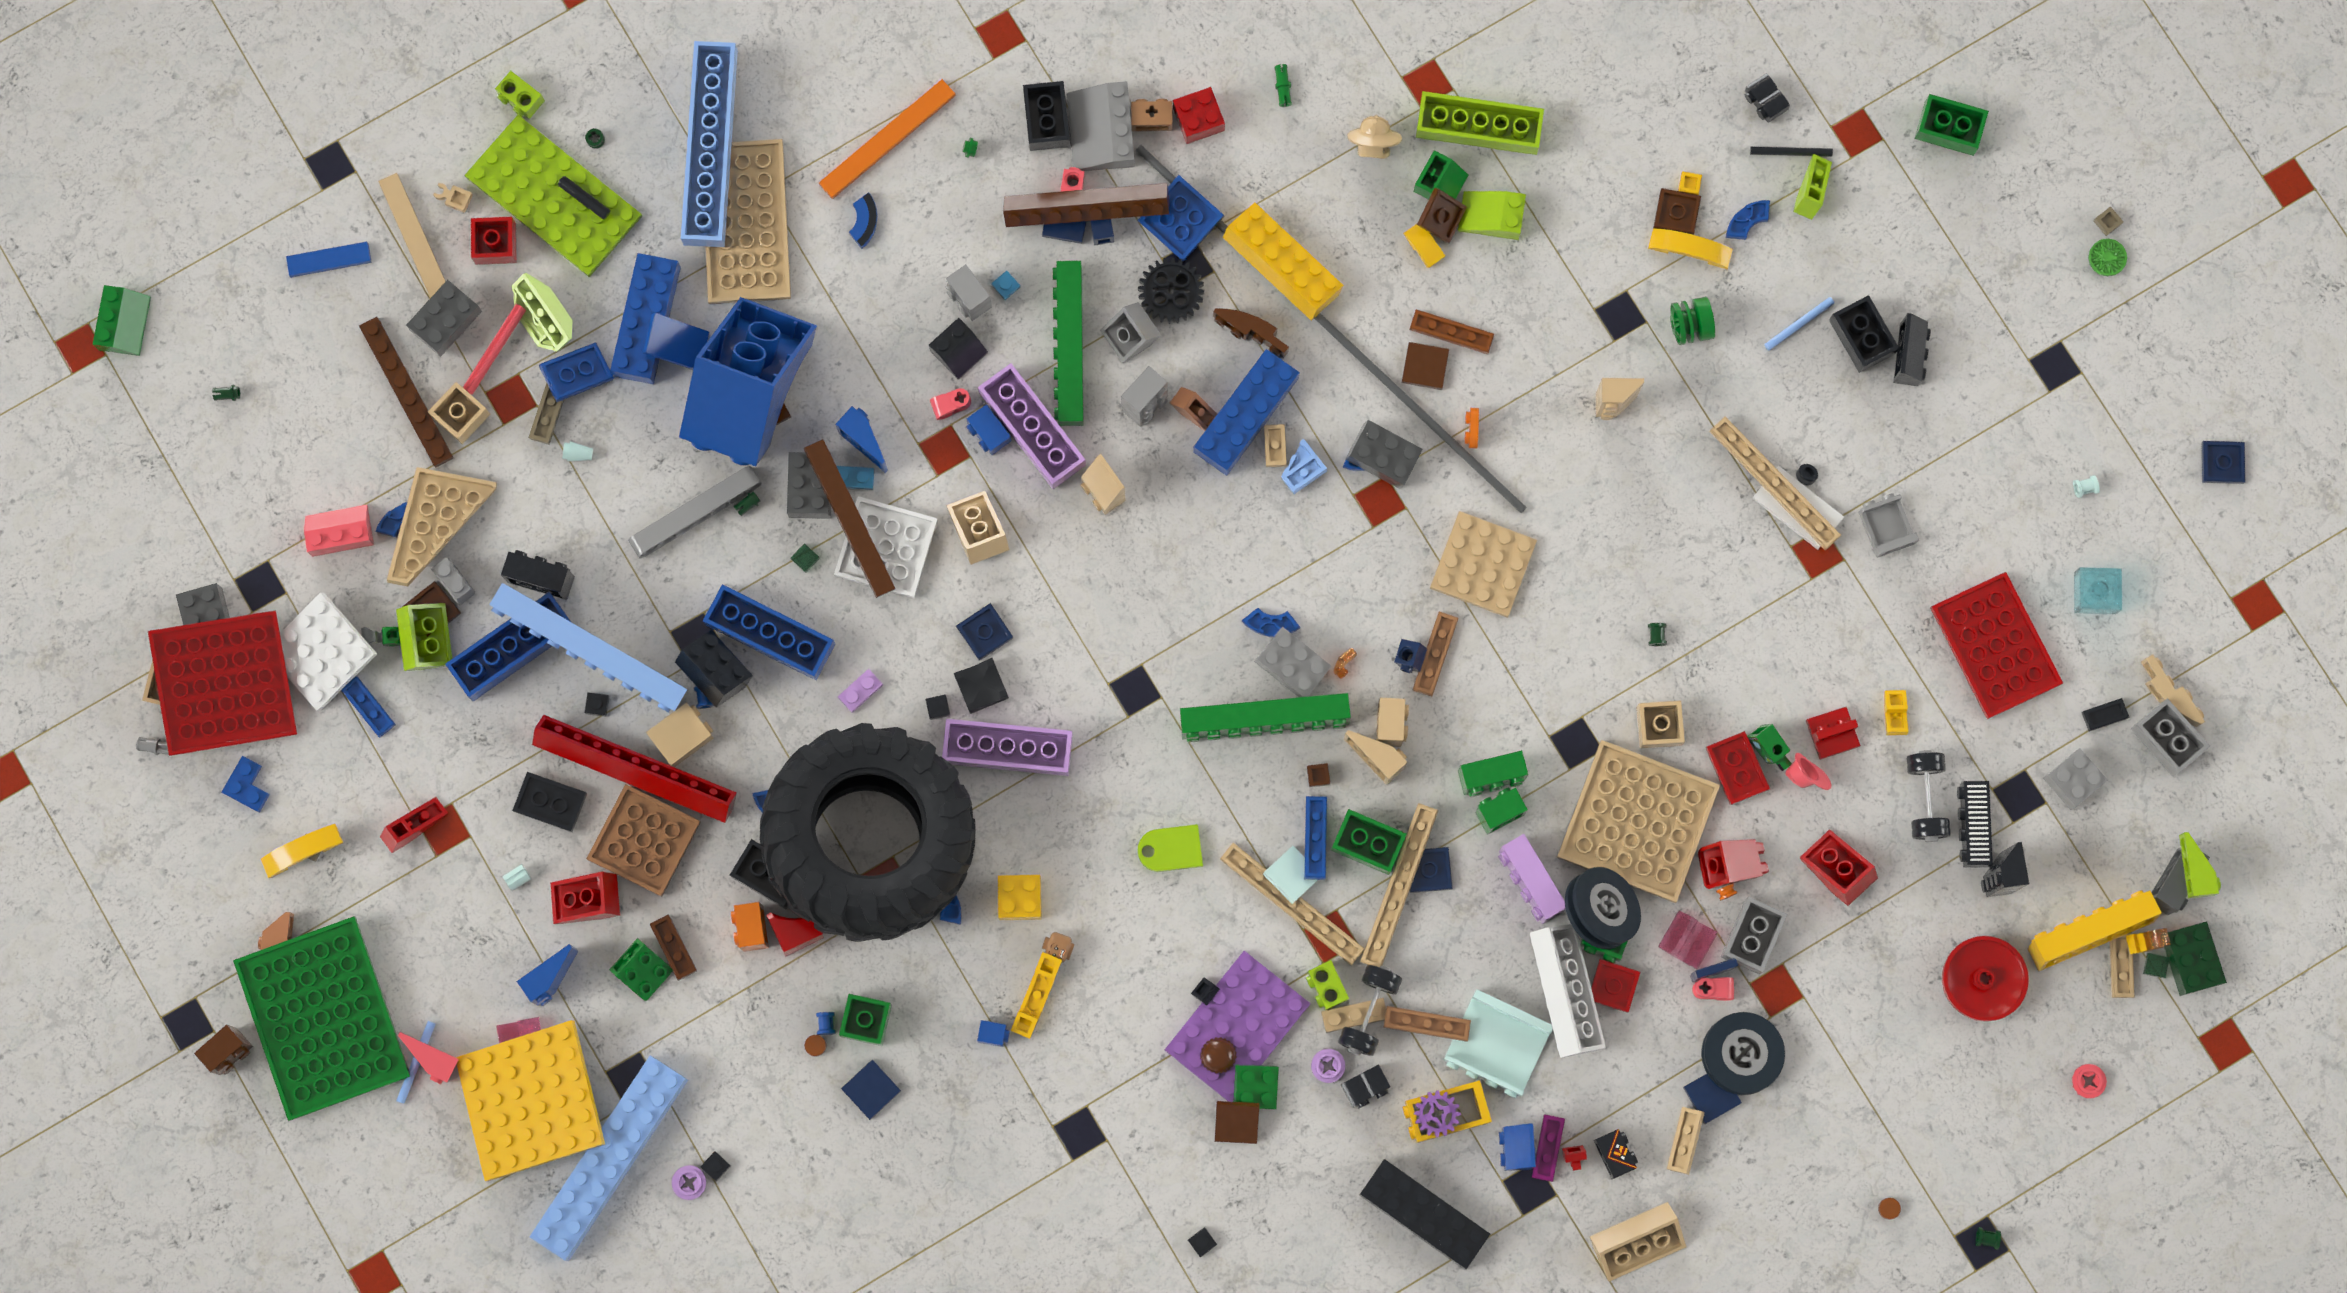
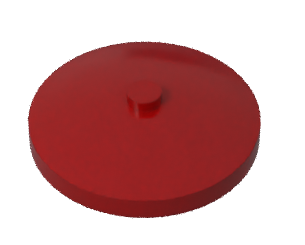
M1977 936L1963 941L1950 952L1942 970V985L1948 1001L1959 1013L1976 1021L1989 1022L2010 1015L2021 1005L2028 990L2029 975L2023 957L2011 944L1992 936Z

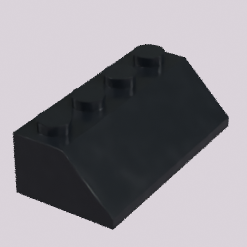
M2017 842L2002 851L1993 862V865L1984 874L1983 880H1981V888L1983 893L1986 892V897L2012 894L2029 885L2022 842Z

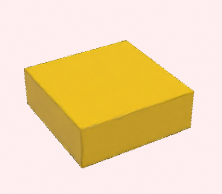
M1682 171L1678 191L1699 195L1702 175Z

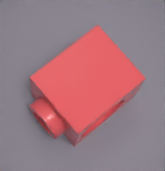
M1076 167L1064 169L1060 192L1083 190L1084 171ZM1071 179L1078 181L1076 186H1069L1067 183Z

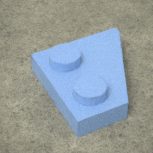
M1304 439L1299 443L1298 450L1295 455L1293 454L1289 466L1285 468L1281 476L1293 494H1296L1327 472L1325 465Z

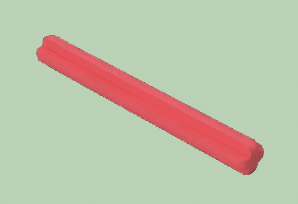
M519 304L513 307L465 382L463 388L472 395L526 312V309Z

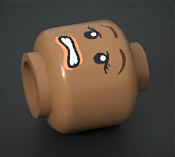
M1053 932L1050 938L1045 937L1042 949H1045V953L1062 959L1061 963L1066 959H1070L1074 948L1071 937L1057 932Z

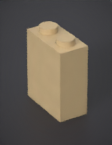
M687 702L646 732L672 767H676L714 739L710 734L713 732V729L706 721L704 723L698 718L701 715L694 705L690 707Z

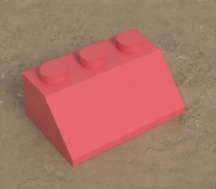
M368 505L305 516L304 536L307 552L314 557L373 546L374 541Z

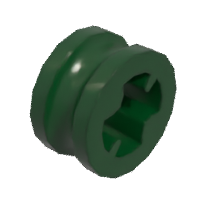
M590 129L585 135V140L591 148L598 149L605 143V137L599 129ZM594 134L600 137V139H597L598 142L596 143L590 140V138H593L592 135Z

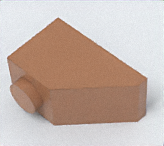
M1181 387L1170 401V404L1182 416L1204 431L1217 416V413L1196 392Z
M285 912L262 931V937H259L258 949L262 950L292 939L294 914Z

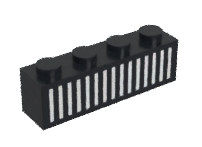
M1963 781L1960 787H1957V798L1961 801V808H1958V820H1961L1962 829H1959V841H1962V849L1959 853L1960 862H1963V868L1990 867L1993 865L1989 781Z

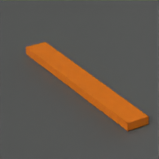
M941 79L819 182L821 188L831 199H834L956 96L955 92Z

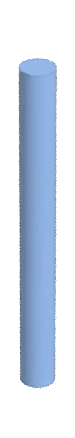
M1829 297L1765 343V348L1770 351L1832 306L1834 304L1833 299Z
M427 1022L420 1039L421 1042L428 1045L436 1025L435 1023ZM413 1057L409 1067L410 1077L405 1078L396 1100L403 1104L406 1101L420 1065L415 1057Z

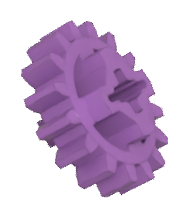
M1436 1090L1434 1096L1431 1092H1428V1098L1420 1097L1423 1103H1416L1415 1105L1419 1108V1111L1414 1112V1115L1419 1116L1415 1123H1421L1420 1131L1426 1128L1428 1136L1432 1132H1435L1436 1138L1439 1137L1440 1132L1447 1136V1129L1453 1132L1455 1129L1452 1124H1459V1121L1455 1119V1117L1461 1115V1113L1455 1110L1459 1107V1104L1453 1105L1452 1102L1455 1098L1448 1099L1447 1092L1443 1096L1440 1095L1439 1090ZM1436 1100H1442L1448 1105L1445 1107L1439 1105ZM1429 1103L1430 1109L1427 1114L1423 1115V1109ZM1434 1107L1438 1111L1443 1112V1114L1440 1116V1120H1438L1437 1117H1432V1113H1434ZM1451 1113V1120L1446 1125V1115ZM1426 1122L1436 1123L1438 1128H1433Z

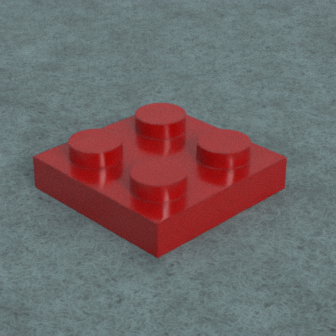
M1599 959L1591 985L1594 1002L1628 1013L1641 972Z

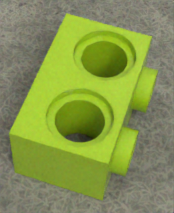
M511 70L495 88L498 94L497 98L505 105L509 103L514 107L513 111L521 117L524 115L528 119L545 102L542 94ZM508 88H516L513 93H506ZM526 99H530V100H531V102H530L529 105H527V106H523V105H522V102H523L524 100H526Z
M1331 960L1307 972L1309 976L1306 977V980L1311 989L1315 988L1318 994L1315 996V999L1320 1008L1324 1007L1326 1011L1349 1000ZM1320 971L1325 972L1328 976L1327 981H1317L1316 974ZM1327 991H1334L1337 999L1329 1002L1325 998V993Z

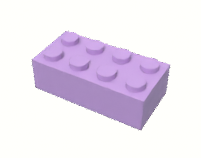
M1525 834L1503 845L1499 850L1500 855L1498 858L1504 867L1508 866L1511 871L1509 876L1515 885L1518 884L1522 890L1520 894L1525 903L1529 902L1533 908L1531 913L1537 922L1540 920L1543 924L1566 910L1565 901Z

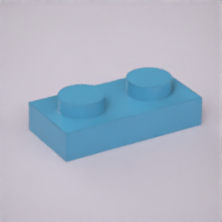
M837 466L847 488L873 490L874 468Z

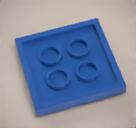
M1178 175L1168 186L1170 199L1169 214L1141 216L1138 222L1184 262L1225 216Z

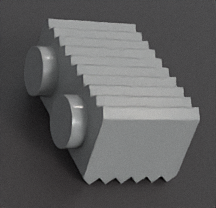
M445 557L431 568L432 572L459 605H462L475 595L473 588L449 558Z

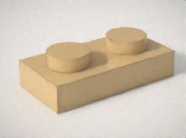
M1285 424L1264 425L1266 467H1286Z

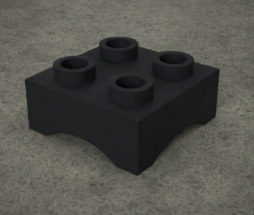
M993 658L954 673L970 714L1009 699Z

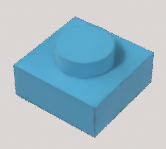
M1005 271L991 283L992 287L1004 300L1020 288V284L1008 271Z

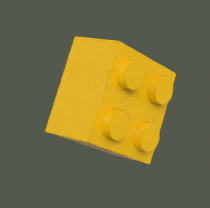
M998 875L999 920H1042L1040 875Z

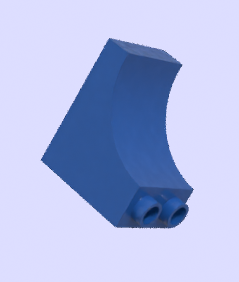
M740 297L696 356L679 438L691 442L699 450H713L729 456L736 464L753 465L756 467L771 445L785 398L802 361L813 345L817 325Z

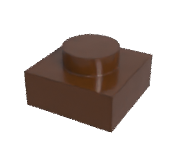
M1328 763L1307 766L1309 788L1330 785Z

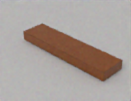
M1417 309L1409 329L1484 354L1489 353L1494 333Z

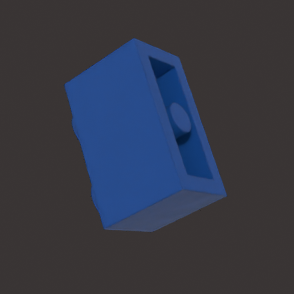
M987 404L966 418L968 424L966 428L972 436L977 435L980 439L978 444L985 453L989 451L993 455L1012 441L1009 433Z

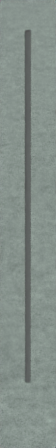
M1142 145L1136 149V152L1170 184L1176 177ZM1221 220L1216 227L1225 233L1227 225ZM1321 313L1314 318L1520 513L1527 508Z

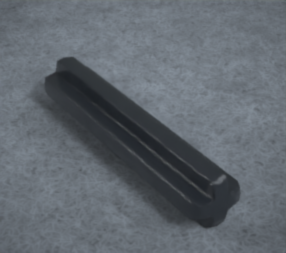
M566 176L560 178L558 182L560 188L601 219H606L609 216V208Z

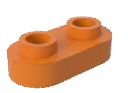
M1470 407V412L1466 411L1465 424H1469V432L1465 431V444H1468L1469 448L1477 449L1479 408Z

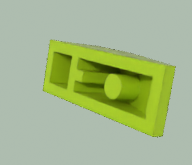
M1813 154L1796 197L1793 212L1812 220L1822 207L1832 165L1831 161Z
M2184 832L2180 834L2179 840L2188 898L2208 897L2219 894L2221 882L2219 877L2216 876L2215 870L2190 833Z

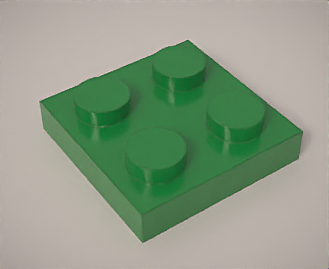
M1235 1065L1233 1102L1259 1103V1109H1276L1279 1067Z

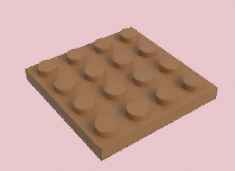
M625 784L586 859L662 897L701 821Z

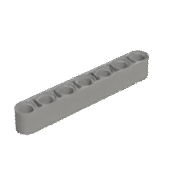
M751 466L744 467L634 534L628 541L639 558L646 557L743 498L748 492L751 493L756 490L762 483Z

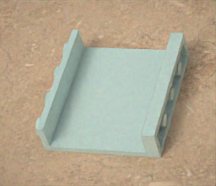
M1476 989L1462 1018L1471 1020L1468 1041L1452 1040L1443 1060L1447 1062L1446 1066L1457 1071L1458 1068L1467 1071L1465 1075L1475 1080L1478 1077L1486 1080L1485 1084L1494 1089H1497V1086L1505 1089L1504 1093L1513 1098L1521 1097L1548 1036L1553 1030L1552 1025Z

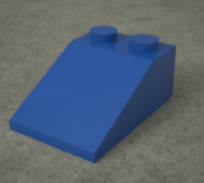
M851 406L835 424L838 433L886 473L888 469L869 424L868 415L861 408L856 410Z
M568 944L516 981L531 1003L537 1006L540 1004L544 1006L552 1000L551 996L556 993L578 953L575 947Z
M1533 1123L1503 1127L1502 1132H1499V1145H1503V1153H1500V1166H1504V1171L1531 1170L1535 1168Z

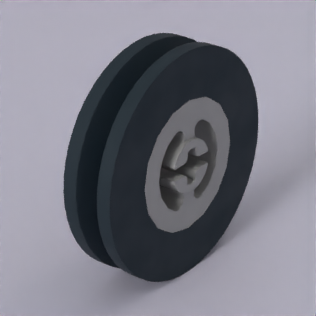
M1594 867L1575 877L1567 886L1565 909L1568 919L1577 934L1587 943L1600 949H1613L1635 936L1641 923V909L1634 890L1621 875L1608 868Z
M1750 1012L1732 1013L1716 1022L1707 1032L1701 1049L1702 1063L1706 1073L1718 1087L1733 1094L1750 1095L1765 1089L1778 1078L1785 1062V1046L1779 1031L1764 1017ZM1738 1039L1748 1040L1756 1048L1757 1059L1754 1058V1048H1751L1737 1062L1738 1064H1748L1749 1068L1738 1067L1730 1058V1048L1732 1049V1058L1734 1060L1741 1054L1742 1050L1750 1045L1749 1043H1739Z

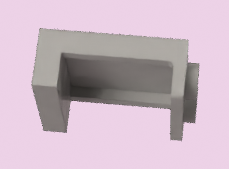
M1894 493L1882 497V501L1876 503L1874 500L1866 502L1859 511L1877 558L1912 546L1919 541L1917 533L1912 532L1900 502L1902 499L1900 494L1894 496Z

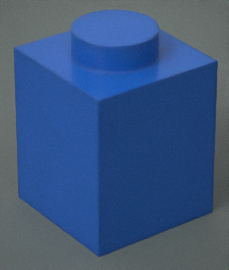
M981 1020L977 1042L1003 1047L1004 1042L1008 1043L1010 1030H1006V1024Z

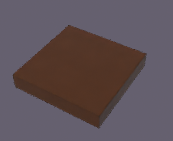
M1434 188L1417 225L1443 242L1450 244L1467 206L1440 189Z
M1661 188L1653 228L1694 235L1701 196Z
M1409 342L1401 383L1442 390L1449 349Z
M436 581L432 582L402 606L445 603L448 624L461 614Z
M1217 1101L1214 1142L1257 1144L1259 1103Z

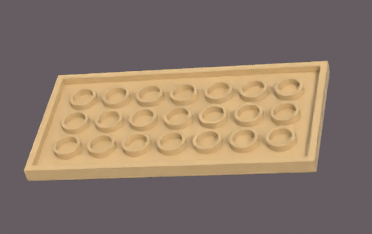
M782 139L732 142L725 247L705 246L709 304L736 303L740 297L750 301L791 299Z

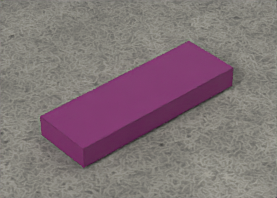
M1543 1115L1535 1157L1536 1167L1533 1168L1532 1178L1553 1182L1565 1118Z

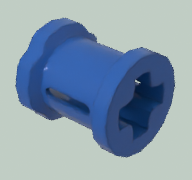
M695 686L694 691L697 694L698 701L696 708L706 709L713 707L714 705Z
M835 1012L816 1013L819 1025L817 1035L836 1034L833 1025Z

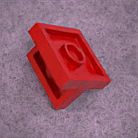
M1847 706L1806 720L1820 760L1861 746L1855 732L1858 728L1856 719L1851 720Z

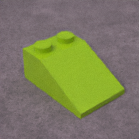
M1464 191L1462 204L1467 206L1458 225V231L1519 240L1526 194L1508 191Z

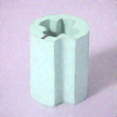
M522 864L503 875L511 891L531 880L530 875Z

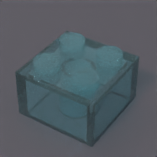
M2080 567L2074 572V613L2117 614L2122 610V569Z

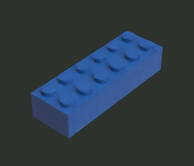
M637 253L610 369L613 377L654 385L660 359L644 354L643 350L652 313L670 317L681 270L677 260Z
M1266 349L1194 445L1193 453L1227 476L1299 379L1300 372Z
M723 584L703 619L706 626L816 681L836 645L833 639Z
M550 592L535 601L570 621ZM510 618L445 665L468 698L475 701L551 648L552 645L547 643L549 639L543 635L540 638L529 633V627L523 625L520 628L510 622Z

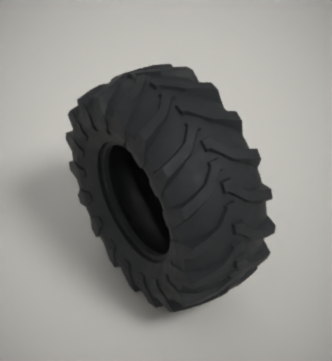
M860 723L843 731H839L837 728L826 731L810 744L803 745L792 754L775 776L767 792L762 807L763 813L760 818L759 838L763 863L766 865L773 887L781 897H785L788 908L808 922H814L816 930L827 934L845 935L846 940L854 942L878 938L882 941L895 939L913 929H919L933 920L950 904L967 877V871L972 863L975 848L976 826L975 819L973 818L972 802L965 786L960 785L957 769L944 758L935 754L936 747L928 741L907 737L906 730L899 727L874 729L871 723ZM858 791H875L893 797L903 804L914 818L919 832L920 842L918 847L903 865L885 874L864 876L850 873L838 867L822 850L815 830L819 818L831 803L844 795Z

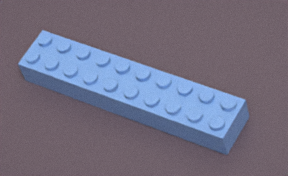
M694 41L681 241L684 246L725 247L738 57L735 43Z
M504 583L501 584L489 604L493 607L492 612L501 617L505 614L510 616V622L520 628L523 625L529 627V633L538 638L543 635L549 639L548 644L557 649L562 646L567 649V655L576 660L578 657L586 660L584 663L586 666L593 670L597 667L604 671L602 675L613 681L615 677L623 681L621 686L630 691L634 688L641 692L640 697L649 702L652 699L659 702L658 707L668 713L670 709L676 710L687 691L685 687Z
M651 1055L648 1057L601 1128L605 1145L589 1149L585 1152L530 1235L531 1239L563 1260L569 1261L688 1082V1079Z

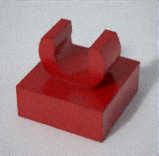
M1584 1146L1562 1148L1565 1162H1570L1573 1171L1581 1170L1580 1161L1587 1160Z

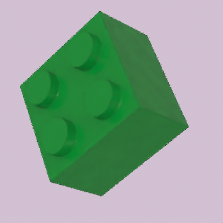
M1508 787L1498 792L1497 797L1493 800L1491 797H1488L1479 802L1480 804L1475 813L1488 835L1524 816L1528 809L1517 789L1510 790Z
M848 994L839 1036L883 1046L892 1004L890 1002Z

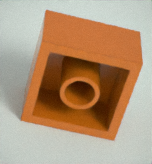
M760 902L734 905V911H731L732 924H735L737 932H734L735 945L743 952L769 948L764 906Z

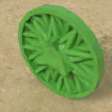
M2109 238L2101 239L2094 243L2089 251V264L2099 275L2115 276L2126 266L2127 253L2123 245L2118 241Z

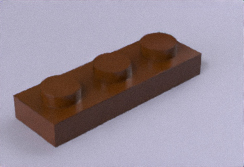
M668 914L650 923L677 980L680 981L697 972L670 915Z

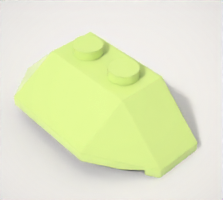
M524 273L512 285L514 306L519 304L526 309L520 321L538 347L556 352L560 351L572 339L573 320L549 286L528 273Z

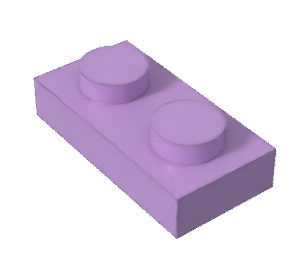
M868 669L845 689L838 698L853 713L880 689L883 684Z

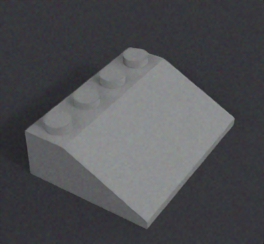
M1127 81L1105 83L1068 92L1067 101L1073 167L1079 168L1081 171L1134 167Z

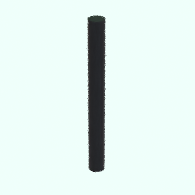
M1750 147V155L1813 156L1815 154L1828 157L1833 155V148Z

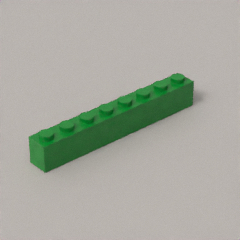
M1056 261V268H1053V280H1057V287H1053V300H1057V307H1053V320H1057V327H1053V340H1057V347H1053L1054 360H1058V367H1054V380H1058V387H1054V400H1058V408H1054V419L1058 420L1059 426H1084L1081 261Z

